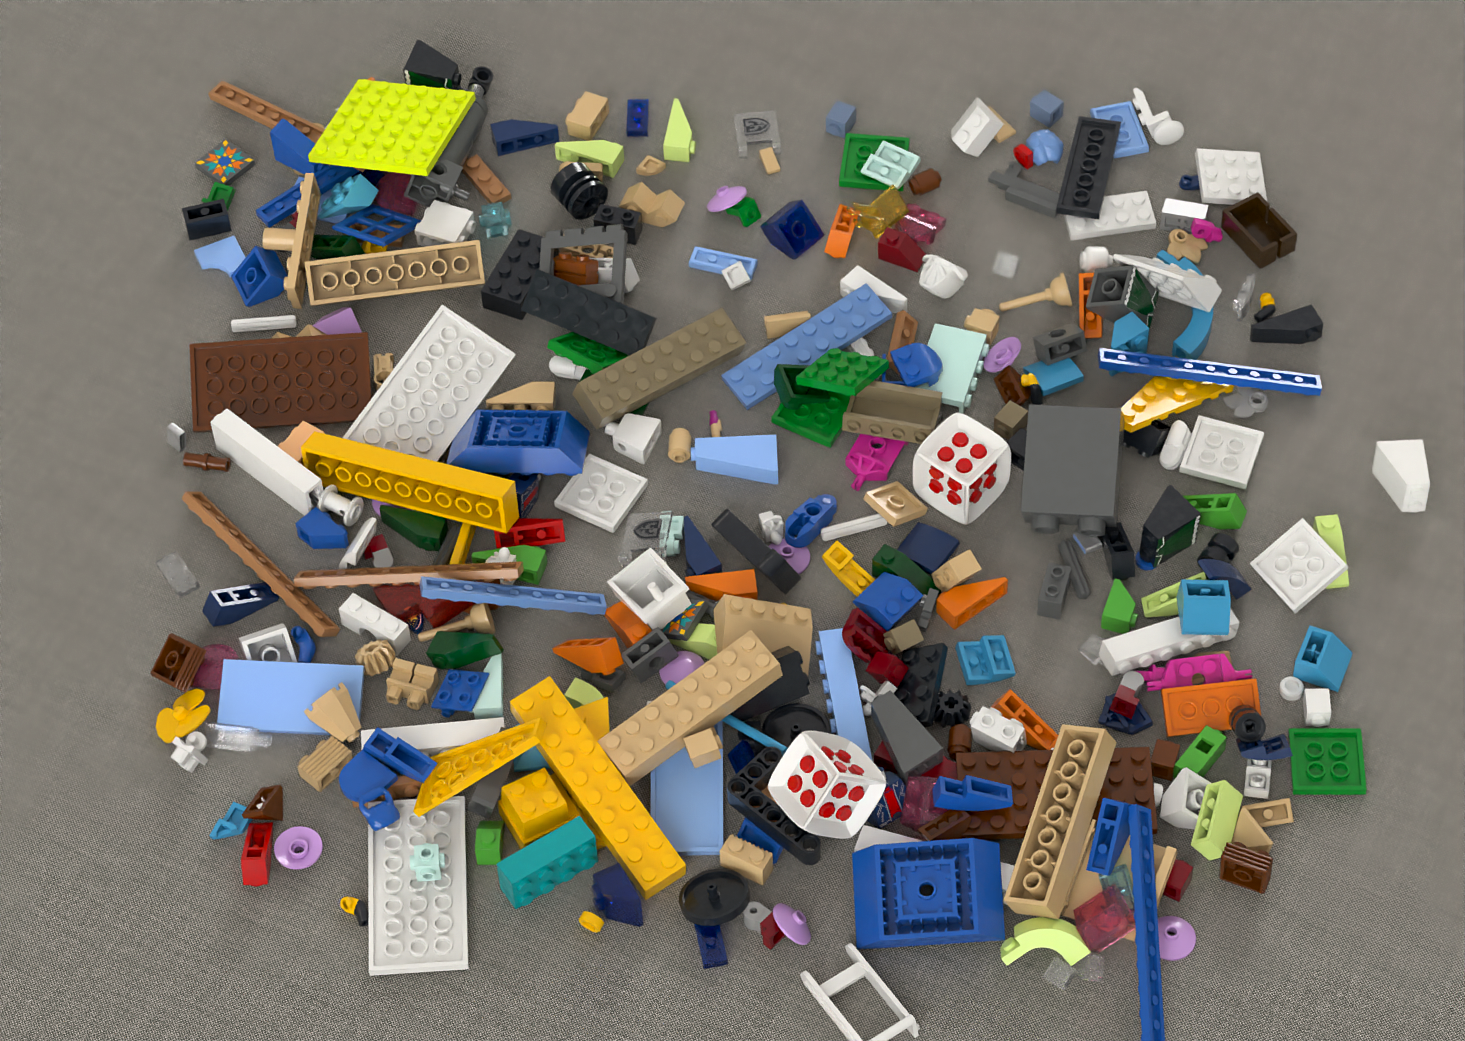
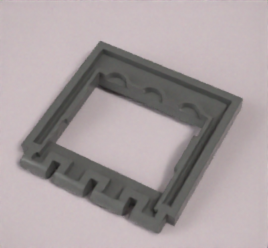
M623 224L607 225L606 232L604 226L586 227L585 234L583 228L565 229L564 236L562 230L546 231V237L541 238L539 270L554 275V248L614 243L611 283L579 286L624 304L628 234L624 230Z

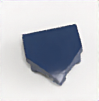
M1116 693L1110 696L1106 695L1102 714L1098 720L1099 724L1130 735L1153 726L1151 718L1140 702H1138L1132 719L1109 710Z

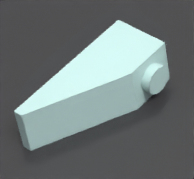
M501 653L492 656L483 671L490 675L473 711H469V713H474L475 720L503 717V658Z

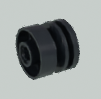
M574 162L562 168L554 177L550 187L551 194L578 220L587 219L596 214L599 205L604 204L608 197V188L582 162Z

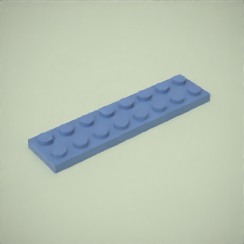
M866 283L722 374V380L748 410L777 392L774 385V369L777 364L811 365L828 350L833 348L842 350L890 320L892 312Z

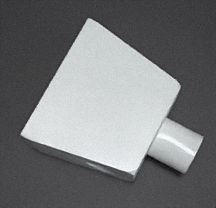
M627 413L620 424L615 422L607 424L605 433L613 436V447L617 452L644 465L662 434L661 420Z

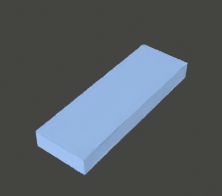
M695 246L689 260V267L722 274L721 271L741 261L750 280H752L758 261L753 258Z

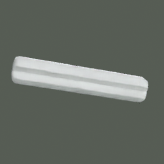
M295 315L233 319L231 321V328L234 333L295 328L297 322Z
M877 513L822 528L820 530L823 541H828L885 526L887 521Z

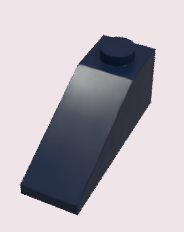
M514 119L490 124L492 140L498 156L560 142L557 124Z
M685 516L686 577L722 573L721 562L689 516Z
M266 582L212 590L209 592L202 612L213 627L233 624L278 601L279 596L271 590V587Z

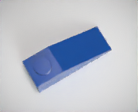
M1108 798L1102 799L1086 870L1107 876L1111 875L1130 835L1128 806L1134 804Z

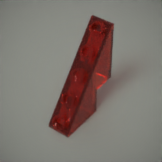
M381 585L372 588L387 613L406 624H409L410 620L414 617H420L421 614L425 616L433 628H437L475 604L469 601L454 602L448 599L421 597L420 585Z

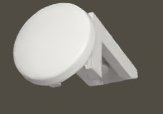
M1134 88L1135 98L1132 100L1136 110L1141 109L1142 112L1138 116L1142 125H1147L1155 142L1160 145H1169L1178 141L1184 133L1182 123L1172 121L1168 111L1153 116L1144 93L1138 88Z

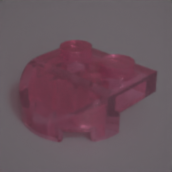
M392 172L382 177L375 186L379 191L374 201H377L383 208L413 216L417 202L404 196L411 176Z
M908 203L897 213L894 229L908 234L916 244L918 241H926L928 245L934 242L935 235L945 227L947 219L939 216L938 213L929 212L916 204Z
M224 644L204 646L202 648L206 650L205 661L199 667L195 675L194 684L191 687L221 689L223 660H240V658L230 646Z

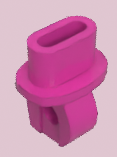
M1194 218L1190 227L1194 237L1205 238L1206 242L1209 243L1212 241L1221 242L1223 235L1220 228L1215 227L1210 221Z
M1152 664L1148 671L1136 672L1143 676L1144 682L1160 681L1163 678L1165 667H1156L1155 664Z

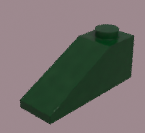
M314 234L311 257L318 260L365 254L354 236Z
M380 505L381 520L384 524L418 548L439 552L448 533L447 518Z
M884 544L873 557L872 576L878 578L883 572L907 579L922 595H928L930 588L938 590V596L942 593L927 573L904 553L889 545Z
M437 631L426 654L436 668L456 669L501 654L504 648L494 634Z

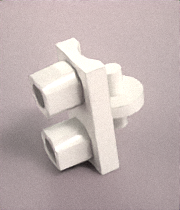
M201 732L190 733L187 736L186 744L178 737H175L172 741L177 748L171 755V758L187 771L192 773L198 763L205 766L208 762V759L200 753L207 744V739Z

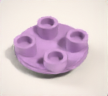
M678 651L679 656L659 670L661 680L665 685L669 680L677 684L705 662L699 655L693 652Z

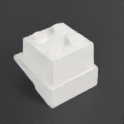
M652 548L646 550L607 581L616 597L647 624L652 631L657 627L660 629L664 628L671 620L683 613L691 605L686 595L689 587Z

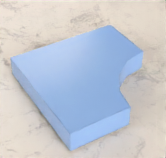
M235 236L194 250L202 270L209 268L220 269L226 272L229 277L246 258Z

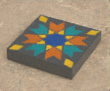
M227 139L223 140L195 162V167L214 182L228 186L255 165V160Z
M689 599L691 605L660 630L668 639L688 641L709 607L706 601Z

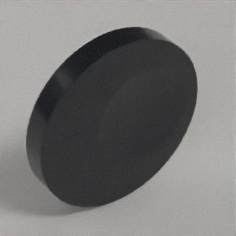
M800 703L787 704L775 709L767 716L762 726L763 734L788 748L795 738L804 731H819L831 734L829 722L824 714L810 705Z
M721 868L707 870L695 875L686 882L679 894V905L684 917L688 921L701 926H716L735 919L746 909L750 901V890L746 879L734 870Z

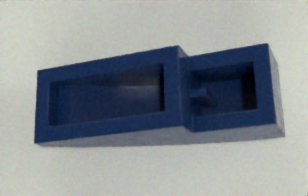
M1201 559L1198 561L1210 580H1228L1229 591L1236 600L1252 590L1242 574L1231 564L1214 559Z

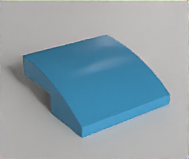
M1070 358L1048 366L1043 361H1039L1023 367L1026 375L1029 373L1035 375L1043 396L1078 384L1084 380V375Z
M1004 635L982 636L980 641L957 642L955 649L966 685L986 684L1015 676L1016 672Z

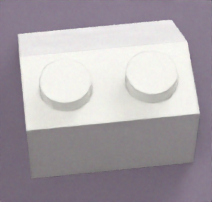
M976 97L952 128L951 137L964 153L979 157L1004 124Z
M283 623L238 638L245 660L297 663L287 628Z

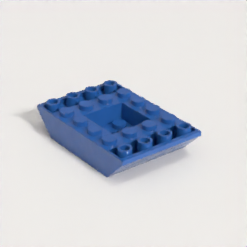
M476 410L453 439L446 464L484 474L498 473L500 475H507L509 473H520L522 475H531L532 473H543L549 476L563 473L575 476L583 473L590 431L568 411Z
M976 838L876 844L852 853L857 950L1005 940L999 843ZM931 885L934 888L933 893L930 896L921 895L920 889L922 886Z

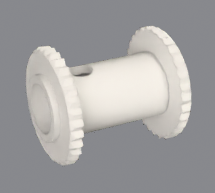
M331 484L327 486L319 498L318 509L321 512H328L330 510L343 516L346 526L355 524L363 510V499L355 497L351 501L337 493L338 488L336 485Z

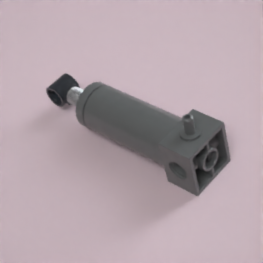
M479 66L474 69L468 83V91L475 92L476 99L429 175L412 174L404 197L427 207H430L434 200L448 203L453 198V195L465 201L469 199L470 193L457 188L459 184L457 181L488 114V107L482 96L488 92L494 75L489 68Z

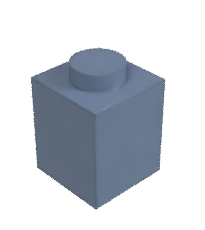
M1043 90L1031 99L1030 116L1050 128L1063 116L1064 101Z
M837 100L826 116V132L845 138L846 133L850 132L856 122V107Z

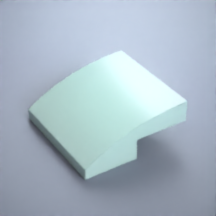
M883 140L876 153L869 156L861 169V173L895 189H899L915 171L921 159L919 156Z

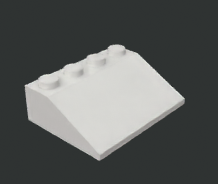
M1114 254L1112 257L1119 266L1134 265L1159 292L1158 296L1206 312L1211 311L1222 291L1216 283L1217 280L1212 276H1201L1192 269L1186 271L1176 264H1165L1158 258L1149 259L1142 256Z

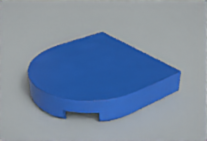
M363 749L343 767L339 775L342 793L348 799L358 802L360 795L378 786L384 787L387 790L398 780L397 774Z

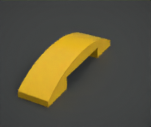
M836 541L822 555V558L835 576L858 597L875 579L852 559L854 555L839 541Z

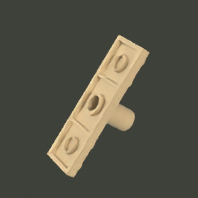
M305 173L304 181L300 183V193L302 195L301 200L297 201L298 219L296 229L265 228L263 232L264 249L292 251L291 257L287 259V270L289 272L288 277L284 278V290H287V298L291 301L294 309H302L307 281L305 262L310 261L321 198L314 173Z

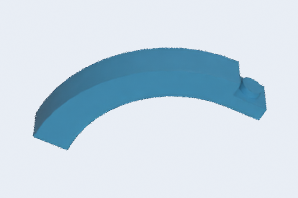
M1164 250L1157 253L1156 258L1165 264L1170 265V263H1173L1183 270L1192 269L1203 276L1200 270L1186 257L1178 261L1173 255L1168 254ZM1191 307L1192 319L1185 331L1173 341L1172 356L1193 360L1198 359L1210 338L1213 307L1210 312Z

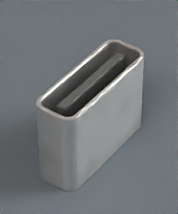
M174 423L167 426L168 444L179 452H183L186 449V432Z

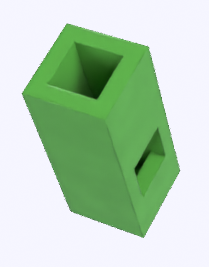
M1206 725L1176 762L1173 778H1176L1180 771L1186 767L1199 776L1204 777L1225 751L1227 737L1219 730L1212 729Z

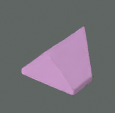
M343 307L323 316L313 325V327L327 335L362 332L351 307Z

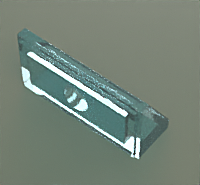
M1122 864L1114 867L1110 876L1098 874L1111 919H1125L1133 915L1135 911L1132 894L1133 885L1127 865Z

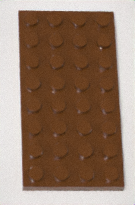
M368 332L189 344L194 433L213 432L211 421L225 409L230 410L254 429L299 426L302 421L311 425L355 422L372 399Z
M1149 747L1114 749L1092 819L1098 821L1103 798L1119 800L1134 805L1138 804L1151 809L1152 834H1157L1158 827ZM1053 750L1015 751L1014 753L1011 751L956 753L957 780L963 781L965 776L969 775L1010 785L1013 798L1011 807L983 811H966L972 820L966 833L961 835L963 839L1024 838Z

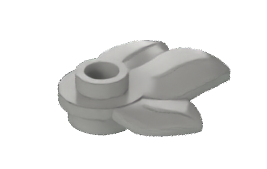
M1237 386V394L1223 398L1226 406L1235 410L1234 416L1238 418H1248L1254 413L1263 412L1268 408L1269 403L1264 393L1252 387Z

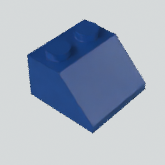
M255 246L231 277L245 305L251 307L278 297L284 290V278L288 277L275 251Z
M883 572L853 600V603L888 632L919 603L923 595L907 579Z

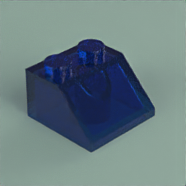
M802 199L788 202L760 225L761 230L771 245L793 260L797 259L825 235Z
M617 863L593 874L591 890L595 897L592 900L597 911H602L606 919L637 927L642 926L641 899L621 865Z

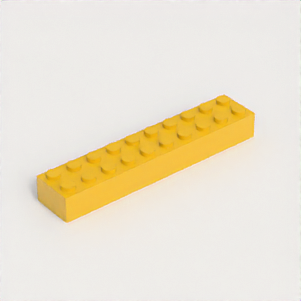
M316 431L301 446L304 467L322 480L323 487L334 484L338 491L507 533L519 518L516 486L513 480Z
M549 676L510 701V710L520 725L540 717L546 722L543 738L540 743L535 745L643 898L645 900L649 899L686 875V864L553 679Z

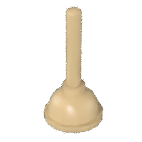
M1064 272L1054 278L1050 283V288H1046L1043 292L1000 303V311L1004 312L1044 300H1053L1057 305L1072 307Z
M487 603L475 604L470 610V615L465 616V619L418 634V639L420 642L433 639L437 631L456 632L465 628L469 630L474 628L479 633L495 634L494 621Z

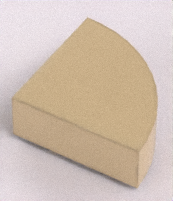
M647 155L636 168V173L644 176L656 175L666 168V163Z

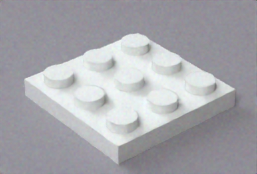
M1196 149L1195 159L1202 203L1234 205L1257 192L1267 201L1260 152Z
M1198 415L1179 472L1246 489L1264 438V432Z
M589 454L585 459L583 473L572 476L554 501V504L560 510L614 533L648 486V479Z
M1303 518L1250 563L1252 568L1295 614L1348 569L1346 563Z

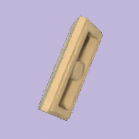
M1290 798L1240 806V811L1242 808H1246L1260 827L1294 822Z

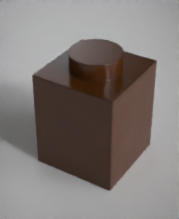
M1157 739L1151 757L1152 776L1172 781L1174 766L1179 760L1181 745L1169 740Z

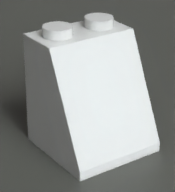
M1423 439L1377 441L1372 473L1402 512L1425 511L1430 479Z

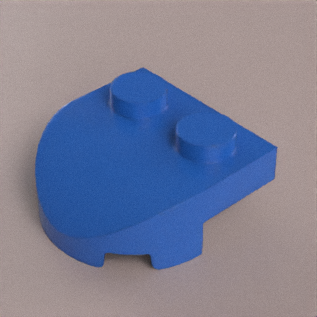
M912 343L890 351L891 358L905 386L916 387L927 383L930 387L938 382L939 376L943 372V365L938 354L929 346L922 343Z

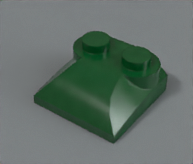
M777 364L774 369V385L782 404L787 409L797 410L802 404L830 401L827 390L797 385L796 376L810 365Z

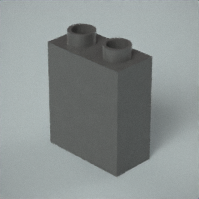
M1029 404L1021 514L1025 523H1032V531L1043 534H1055L1059 532V524L1078 525L1077 533L1082 535L1103 536L1105 535L1106 527H1117L1125 424L1121 408Z

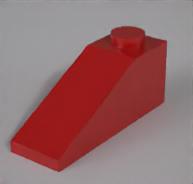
M518 518L507 533L494 530L497 549L519 545L540 546L566 542L562 519Z
M273 822L249 823L241 856L243 885L257 887L268 884L271 870Z

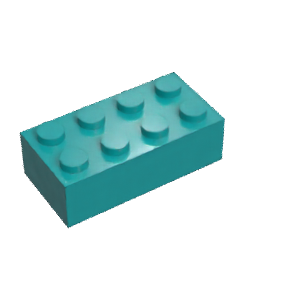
M580 816L574 818L498 862L497 870L500 889L515 909L530 904L536 897L551 892L555 886L562 882L570 881L576 874L592 868L598 862L595 835Z

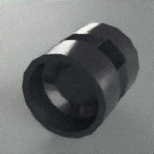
M1215 533L1208 542V547H1205L1197 558V563L1201 559H1214L1230 564L1239 552V546L1230 536L1223 533Z
M1240 705L1234 708L1229 715L1230 727L1240 740L1246 743H1253L1263 737L1266 724L1254 707Z

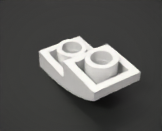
M1247 758L1244 796L1268 799L1272 760Z

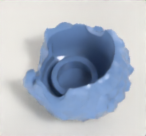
M1048 129L1039 130L1031 133L1030 137L1026 140V146L1033 152V163L1035 162L1036 166H1040L1047 161L1059 163L1063 154V142L1054 132Z

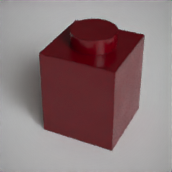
M877 651L865 671L878 683L883 684L884 681H889L898 688L909 667L895 655Z

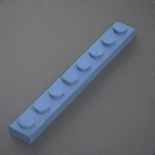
M421 576L419 584L421 597L428 599L438 598L454 602L469 601L476 604L490 603L498 606L510 605L520 608H541L547 611L562 610L568 613L583 612L590 615H605L607 608L604 594Z

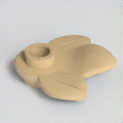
M1182 229L1172 230L1168 237L1170 245L1167 248V253L1173 255L1177 260L1186 257L1191 262L1198 264L1201 258V251L1208 248L1204 239L1196 238Z

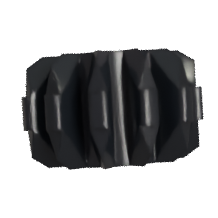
M950 688L946 694L940 691L934 715L935 723H941L942 728L947 725L953 727L968 721L971 704L968 702L967 695L961 696L960 690L952 693Z

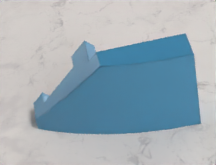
M233 802L223 819L219 818L209 835L210 838L215 840L243 834L248 828L249 823L253 820L244 819L242 816L247 807Z

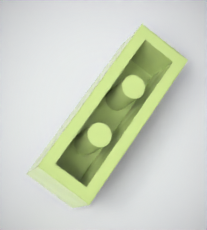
M1226 780L1206 785L1191 846L1209 861L1221 858L1226 843L1232 841L1243 795Z

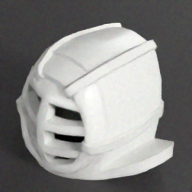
M925 255L922 258V261L926 262V264L923 265L919 283L928 292L946 299L953 296L961 286H964V281L968 277L965 269L937 255Z

